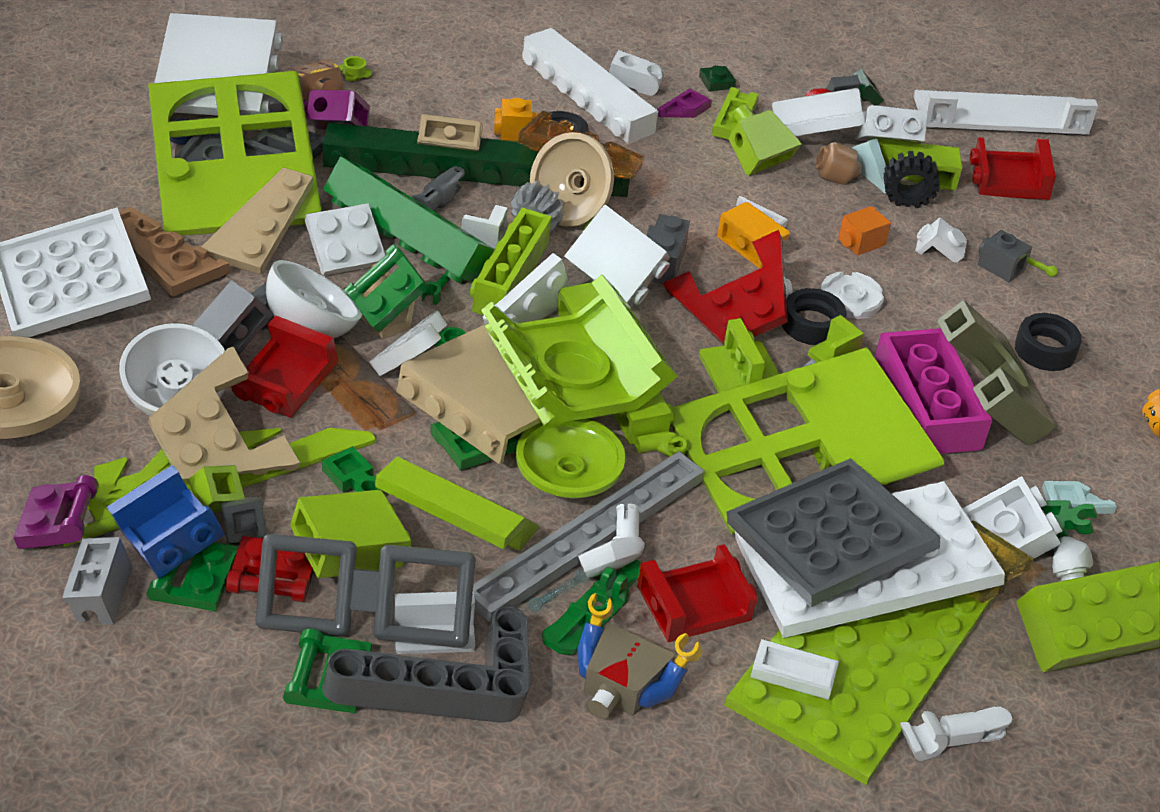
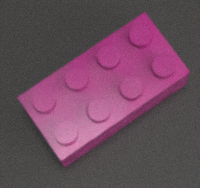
M942 329L881 333L875 360L938 452L945 454L983 450L992 418L981 405L973 390L975 386L954 346L946 339Z

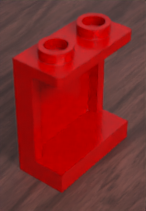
M978 137L976 148H971L969 161L970 165L974 166L972 183L977 184L979 195L1050 200L1056 175L1049 139H1037L1033 153L988 151L985 147L984 138Z
M276 315L268 323L271 340L246 367L248 379L231 386L234 395L243 401L250 400L272 413H280L292 418L339 361L333 337Z
M725 544L716 547L715 557L710 561L666 572L660 570L655 560L643 562L640 565L637 587L667 642L676 641L684 633L691 637L752 621L754 608L758 603L756 589L753 584L747 582L741 572L738 559L731 555Z

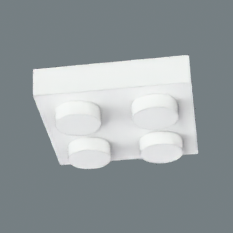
M369 203L306 214L305 223L323 276L369 268L373 264H377L385 256Z

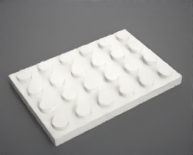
M945 482L892 493L940 536L939 549L813 607L735 531V538L740 551L783 638L1004 585L1005 573Z

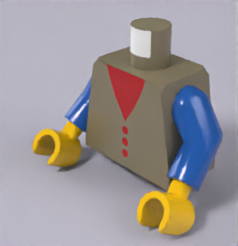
M594 593L588 600V607L592 617L590 623H585L577 649L579 674L585 679L584 692L593 696L588 703L590 712L598 718L606 719L616 707L634 716L642 707L650 708L671 699L688 671L685 667L687 663L697 661L702 655V646L699 641L695 644L692 651L685 653L683 649L689 641V636L686 633L681 634L675 642V649L678 653L675 659V653L608 622L604 628L601 626L602 621L611 616L613 604L611 598H609L607 608L604 611L594 610V605L597 601V594Z

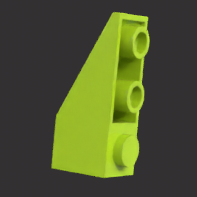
M877 138L885 164L890 165L889 160L893 157L898 160V154L902 152L904 157L908 156V151H913L914 156H917L918 151L923 152L924 158L929 155L932 157V162L935 161L937 164L940 189L956 191L962 171L960 148ZM918 175L904 177L915 183L923 180V177Z

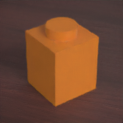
M873 206L843 216L838 239L844 247H848L858 256L886 245L891 222Z

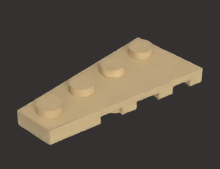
M283 167L201 247L208 250L209 257L215 260L222 258L229 262V266L261 274L311 190L313 176Z

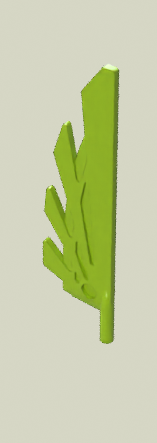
M271 428L241 431L239 433L248 449L252 450L254 449L253 447L281 434V429ZM326 428L289 444L300 462L298 469L322 462V460L352 446L357 450L375 444L376 438L369 431ZM163 449L152 458L141 472L125 477L121 476L128 464L126 457L96 465L94 467V478L98 481L99 487L96 496L90 499L88 510L94 522L85 524L81 540L62 544L63 547L79 543L82 539L94 538L118 530L119 527L107 507L171 466ZM285 469L267 471V474L254 476L252 473L239 474L241 486L244 488L292 471H285ZM186 484L187 488L192 492L190 484Z

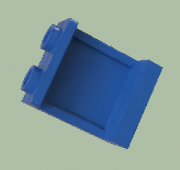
M173 465L107 507L120 531L158 579L225 535L213 511L209 506H203L192 494Z

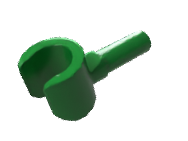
M443 274L437 282H426L429 288L421 294V300L424 301L426 296L433 295V305L439 304L442 288L450 278Z

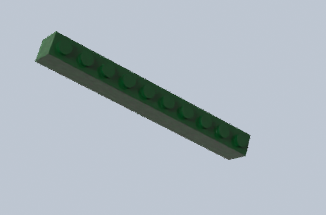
M328 122L323 141V167L334 168L340 156L360 164L371 172L436 178L452 167H460L465 171V174L458 181L521 187L527 182L530 183L532 165L537 154L545 144L481 138L478 152L418 144V131ZM607 151L614 170V184L611 196L628 197L632 153ZM584 177L580 181L581 187L584 184Z

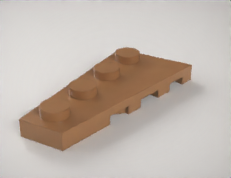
M133 207L119 211L138 263L172 297L230 273L229 262L222 258L215 260L209 257L208 250L199 245L194 248L185 243L184 237L180 234L162 230L161 223Z

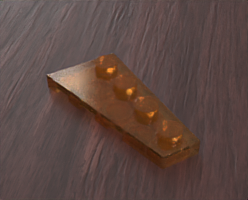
M542 110L519 132L518 143L527 145L531 150L540 151L548 141L558 135L580 132L573 130V123L564 119L558 123L551 120V113ZM590 131L581 133L591 136L599 142L597 134ZM614 142L601 143L612 161L614 176L632 179L642 168L644 156Z

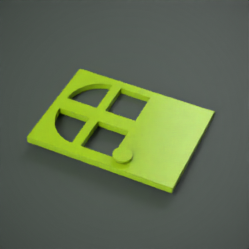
M297 71L148 83L164 231L176 232L181 236L216 233L283 167L313 176V186L290 226L306 224V214L322 212L299 73ZM237 91H253L269 95L281 102L288 111L240 116ZM215 93L218 118L169 122L172 114L183 103L201 95ZM292 126L296 152L246 156L242 131ZM220 133L224 159L187 162L182 158H172L170 142L172 137Z
M867 347L672 407L674 421L670 425L676 435L686 439L688 443L686 454L689 459L705 471L702 483L731 534H734L735 530L727 523V511L755 499L735 492L725 485L720 478L762 465L775 489L778 490L792 484L778 459L819 447L820 442L824 446L832 466L851 458L882 486L944 466L942 456ZM787 392L788 402L797 408L806 424L764 436L746 405ZM730 410L748 442L705 455L701 445V438L706 426L716 416Z

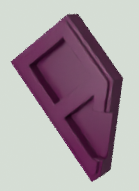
M690 88L657 108L658 116L695 118L711 107L712 100Z

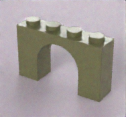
M964 300L937 320L948 342L966 356L985 376V379L973 387V390L987 414L1026 445L1034 444L1057 427L1007 337Z

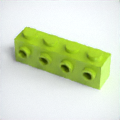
M521 208L514 221L508 225L502 240L498 241L490 259L486 260L478 278H475L471 285L469 296L473 298L472 312L484 316L481 311L491 302L496 305L534 271L548 247L552 216Z

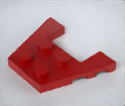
M779 230L752 242L763 265L762 268L706 294L700 295L690 271L663 283L667 292L690 312L722 345H724L728 320L741 318L746 329L752 332L753 337L788 322L786 286L784 284L785 266L782 253L783 239Z

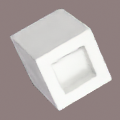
M495 205L489 219L464 215L461 228L495 249L498 241L502 240L506 231L507 207Z

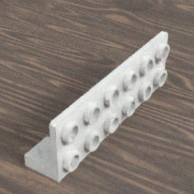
M915 90L913 95L917 109L928 113L926 127L1089 134L1098 108L1095 99H1077L1075 97Z

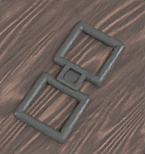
M267 534L264 536L255 621L259 628L301 633L309 628L316 629L323 635L346 636L350 631L352 610L375 612L373 633L378 640L458 648L465 647L468 644L476 561L472 553L385 545L380 552L379 571L355 568L357 546L352 541ZM278 551L340 556L335 620L272 614ZM396 562L459 567L453 631L390 625Z

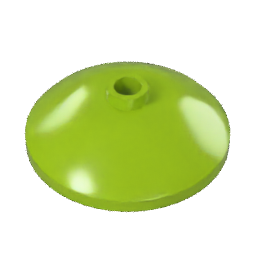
M587 418L543 425L540 422L525 430L519 438L516 448V462L525 479L536 488L558 497L585 498L608 490L620 479L625 466V450L619 438L610 429Z

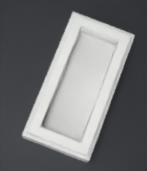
M761 639L752 668L751 678L829 700L839 661Z

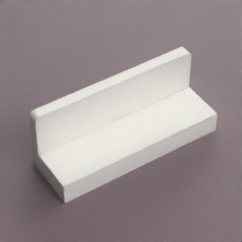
M858 88L772 103L775 115L795 136L865 124Z

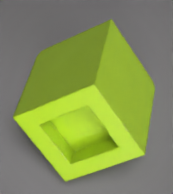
M842 315L831 319L827 340L809 348L808 356L816 362H820L859 350L864 333Z

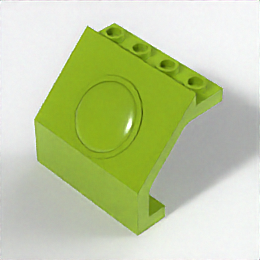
M603 274L592 282L600 295L579 312L572 315L518 323L509 318L493 302L481 310L489 322L485 325V328L490 333L491 340L543 425L638 410L678 377L620 292Z

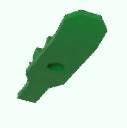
M636 559L617 573L613 568L606 567L601 575V579L594 582L593 586L575 603L572 602L567 611L555 623L542 631L543 644L559 654H575L585 623H590L592 617L588 607L589 598L594 593L597 594L596 602L602 603L603 606H594V610L600 612L607 608L608 600L611 598L613 612L610 617L602 621L601 626L603 627L628 602L629 588L638 580L642 562Z

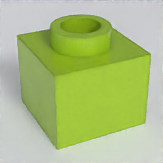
M236 465L203 466L189 478L193 495L203 506H209L213 513L222 512L221 503L245 499Z

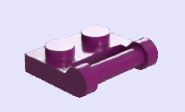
M82 475L77 478L76 482L45 484L39 487H32L13 537L18 549L74 543L81 540L85 530L83 520L90 499L96 496L99 487L98 481L92 476ZM70 502H73L68 518H65Z

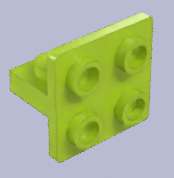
M741 318L728 320L724 346L703 348L699 351V358L718 393L779 374L761 341H754L752 332L746 329Z

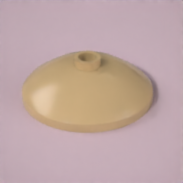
M564 133L548 141L539 151L532 165L530 183L532 184L538 180L542 186L545 187L549 184L550 190L559 192L558 198L565 202L563 207L565 214L559 226L578 227L592 221L601 208L607 205L613 190L614 170L608 152L596 139L581 133ZM584 177V184L581 187L580 181Z

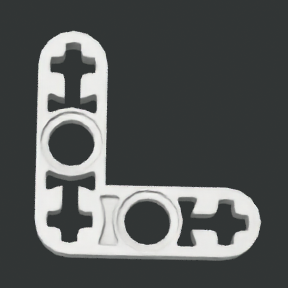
M435 311L370 361V364L379 376L387 373L441 339L438 332L448 324L439 311Z

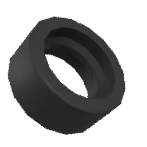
M805 288L796 290L788 295L786 299L788 322L782 324V328L790 337L798 342L817 345L827 340L831 319L840 315L846 318L845 305L837 296L821 289ZM805 310L816 311L830 318V321L813 322L801 317L797 312Z
M1034 313L1026 317L1020 324L1015 340V350L1022 360L1035 368L1046 371H1062L1071 367L1076 360L1082 343V335L1077 326L1066 318L1050 313ZM1033 336L1050 337L1061 343L1064 347L1044 345L1034 339Z

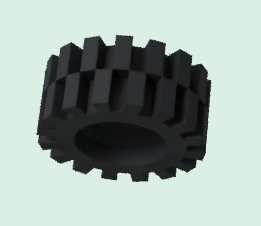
M908 151V156L904 157L902 152L898 154V160L893 157L889 160L890 165L886 164L884 168L885 173H883L885 193L888 195L891 203L895 200V206H901L904 203L905 207L915 204V208H920L921 202L926 206L930 203L929 197L933 200L936 198V192L940 190V179L937 164L935 161L932 162V157L927 155L924 158V153L918 151L917 156H914L913 151ZM918 175L923 177L922 181L914 185L900 183L906 176Z

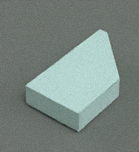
M877 138L852 147L858 152V162L862 163L860 173L885 193L883 173H885L884 168L886 164Z
M1044 481L1042 486L1046 501L1070 500L1073 508L1081 504H1092L1097 514H1114L1117 508L1115 502L1110 499L1102 500L1090 493L1091 488L1079 481Z

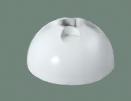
M278 260L273 263L267 277L266 297L274 317L277 315L333 338L347 333L362 317V312L346 292L324 276L290 261Z
M179 323L158 325L137 335L125 348L119 367L121 383L131 402L143 413L151 416L224 353L225 350L215 337L198 327ZM225 389L217 392L219 398H221Z

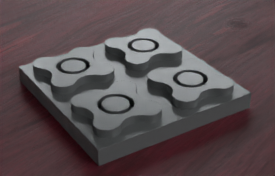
M851 458L727 511V523L811 607L940 548V536Z

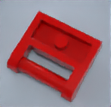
M242 536L232 569L228 573L226 592L239 594L240 590L258 593L259 577L245 574L260 575L263 538ZM278 551L275 578L295 580V582L275 579L274 595L292 597L294 602L305 603L314 571L305 553Z

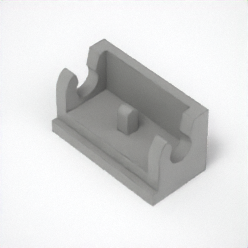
M120 537L86 538L81 541L62 596L64 603H69L75 618L80 622H86L88 615L85 611L90 610L98 615L97 619L101 624L114 625L132 568Z

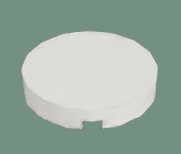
M836 272L827 276L822 282L821 290L837 296L845 305L846 318H869L877 314L883 306L884 296L882 295L883 290L881 286L871 277L862 273L852 272L851 275H843L844 272Z

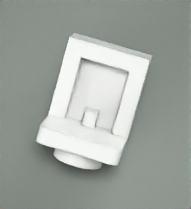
M941 217L931 225H924L918 232L915 250L917 253L923 254L933 246L952 262H959L964 258L967 239L959 229L953 228Z

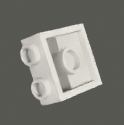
M1022 476L963 508V511L1000 567L1022 555H1025L1029 562L1061 544L1056 535L1062 532L1052 512L1044 515L1041 507L1047 505L1036 485L1029 489Z

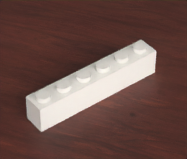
M553 28L524 37V49L522 52L524 62L541 73L544 79H548L557 86L560 92L572 98L579 107H583L593 115L596 121L608 127L615 136H619L629 144L655 134L658 110Z

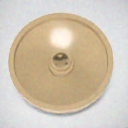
M0 336V439L33 435L61 422L73 411L80 397V375L75 362L63 350L50 343L27 337Z

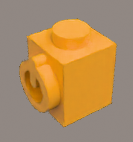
M521 98L502 99L501 108H495L494 135H500V140L530 143L531 130H537V112H532V100Z

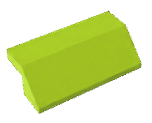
M398 456L376 475V488L503 550L508 545L520 551L539 529L538 524Z

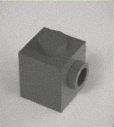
M1000 230L991 238H985L981 243L978 251L981 254L978 265L1003 280L1010 282L1026 269L1032 246L1017 239L1013 234Z

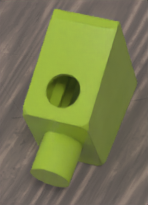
M743 104L732 113L738 123L729 135V141L744 172L748 176L792 159L801 146L798 138L773 111L767 110L754 115L748 105Z

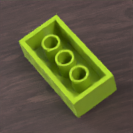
M1160 561L1035 586L1016 601L1035 657L1043 673L1160 648Z

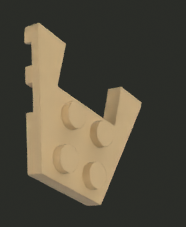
M234 347L228 348L148 418L149 426L171 466L173 465L185 484H190L189 478L203 466L236 465L238 475L252 473L253 476L267 474V471L285 469V471H293L299 468L300 462L285 435L249 450L220 400L217 392L248 379V371Z

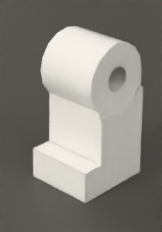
M620 50L617 51L609 70L610 74L627 87L636 89L638 93L651 96L657 93L664 79L663 69L659 65Z

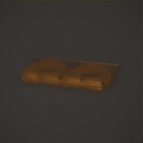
M342 336L334 338L339 362L320 384L328 392H331L333 398L347 412H351V417L365 431L374 427L382 430L415 415L416 412L378 375Z

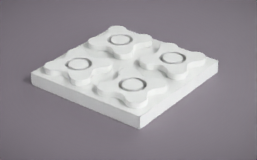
M118 208L0 242V293L13 336L32 337L151 300Z

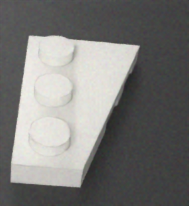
M552 253L496 305L509 318L518 323L540 320L557 310L558 291L562 287L570 286L562 259ZM484 315L482 318L484 323L487 324L489 322Z

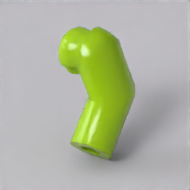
M662 431L634 438V446L639 454L657 451L671 457L678 451L685 455L688 448V443L684 437L670 431Z

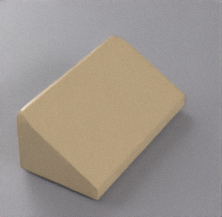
M422 114L417 143L479 152L483 122Z

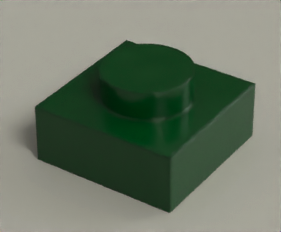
M715 65L709 68H700L699 77L709 92L730 90L731 87L735 88L736 80L727 66Z
M862 68L853 74L858 75L860 80L859 92L860 98L863 101L868 99L874 106H878L884 101L876 84Z

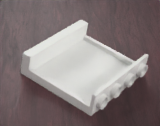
M170 13L155 83L278 72L279 56L276 54L277 51H282L283 34L278 33L276 20ZM237 91L240 116L271 113V103L268 100L269 95L253 91ZM215 93L190 99L179 106L174 113L218 115Z

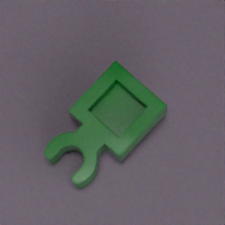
M353 446L322 460V471L342 492L351 488L354 492L381 490L375 487L374 467Z
M1070 500L1045 501L1047 505L1041 507L1044 515L1052 512L1061 527L1062 532L1056 534L1058 538L1068 536L1069 530H1076L1080 534L1094 533L1091 520H1084L1086 518H1097L1098 514L1092 504H1081L1073 508Z

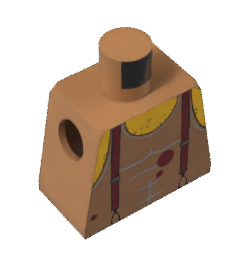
M330 59L278 70V72L297 71L299 73L303 100H309L311 90H344L340 67Z

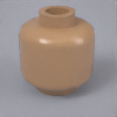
M832 142L827 147L823 146L820 149L816 158L815 168L818 169L819 176L822 179L845 185L851 179H856L859 176L862 163L858 162L859 155L857 150Z

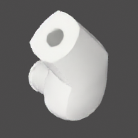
M624 504L616 506L617 530L613 540L578 555L587 579L602 575L608 566L614 570L626 566L642 555L645 543L639 537L640 507L638 505L628 504V510H625Z
M1069 536L1059 538L1061 544L1053 549L1055 554L1052 564L1053 575L1061 578V581L1084 577V573L1087 572L1086 570L1090 569L1093 565V558L1086 543Z

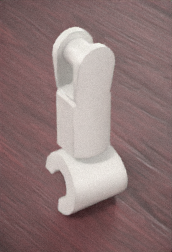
M995 706L977 712L942 716L939 722L935 713L924 711L921 716L925 723L919 726H912L909 722H900V726L916 760L923 761L939 756L946 746L951 747L977 743L979 741L990 742L1002 739L1006 734L1005 728L1012 722V716L1005 708Z

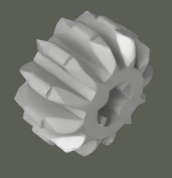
M538 180L532 184L527 182L513 196L510 203L513 208L511 214L516 217L523 207L552 216L551 232L560 224L564 217L565 211L563 207L565 202L558 198L559 192L550 190L549 184L544 187Z

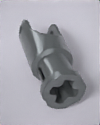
M460 167L450 168L428 183L421 194L413 195L412 198L433 211L437 208L442 209L460 191L461 186L458 184V180L464 176L465 171Z

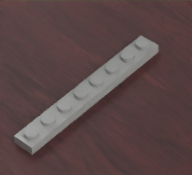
M678 451L473 584L475 610L491 623L493 614L498 608L503 606L515 607L580 563L578 555L613 540L617 530L616 506L624 504L625 510H628V504L638 505L640 507L639 523H641L701 483L705 471Z

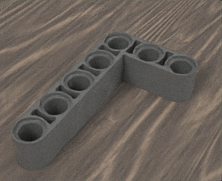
M503 606L494 612L485 641V665L353 649H339L334 651L329 657L322 685L323 694L331 702L342 705L498 723L511 722L520 715L529 689L527 616L523 611L512 606Z

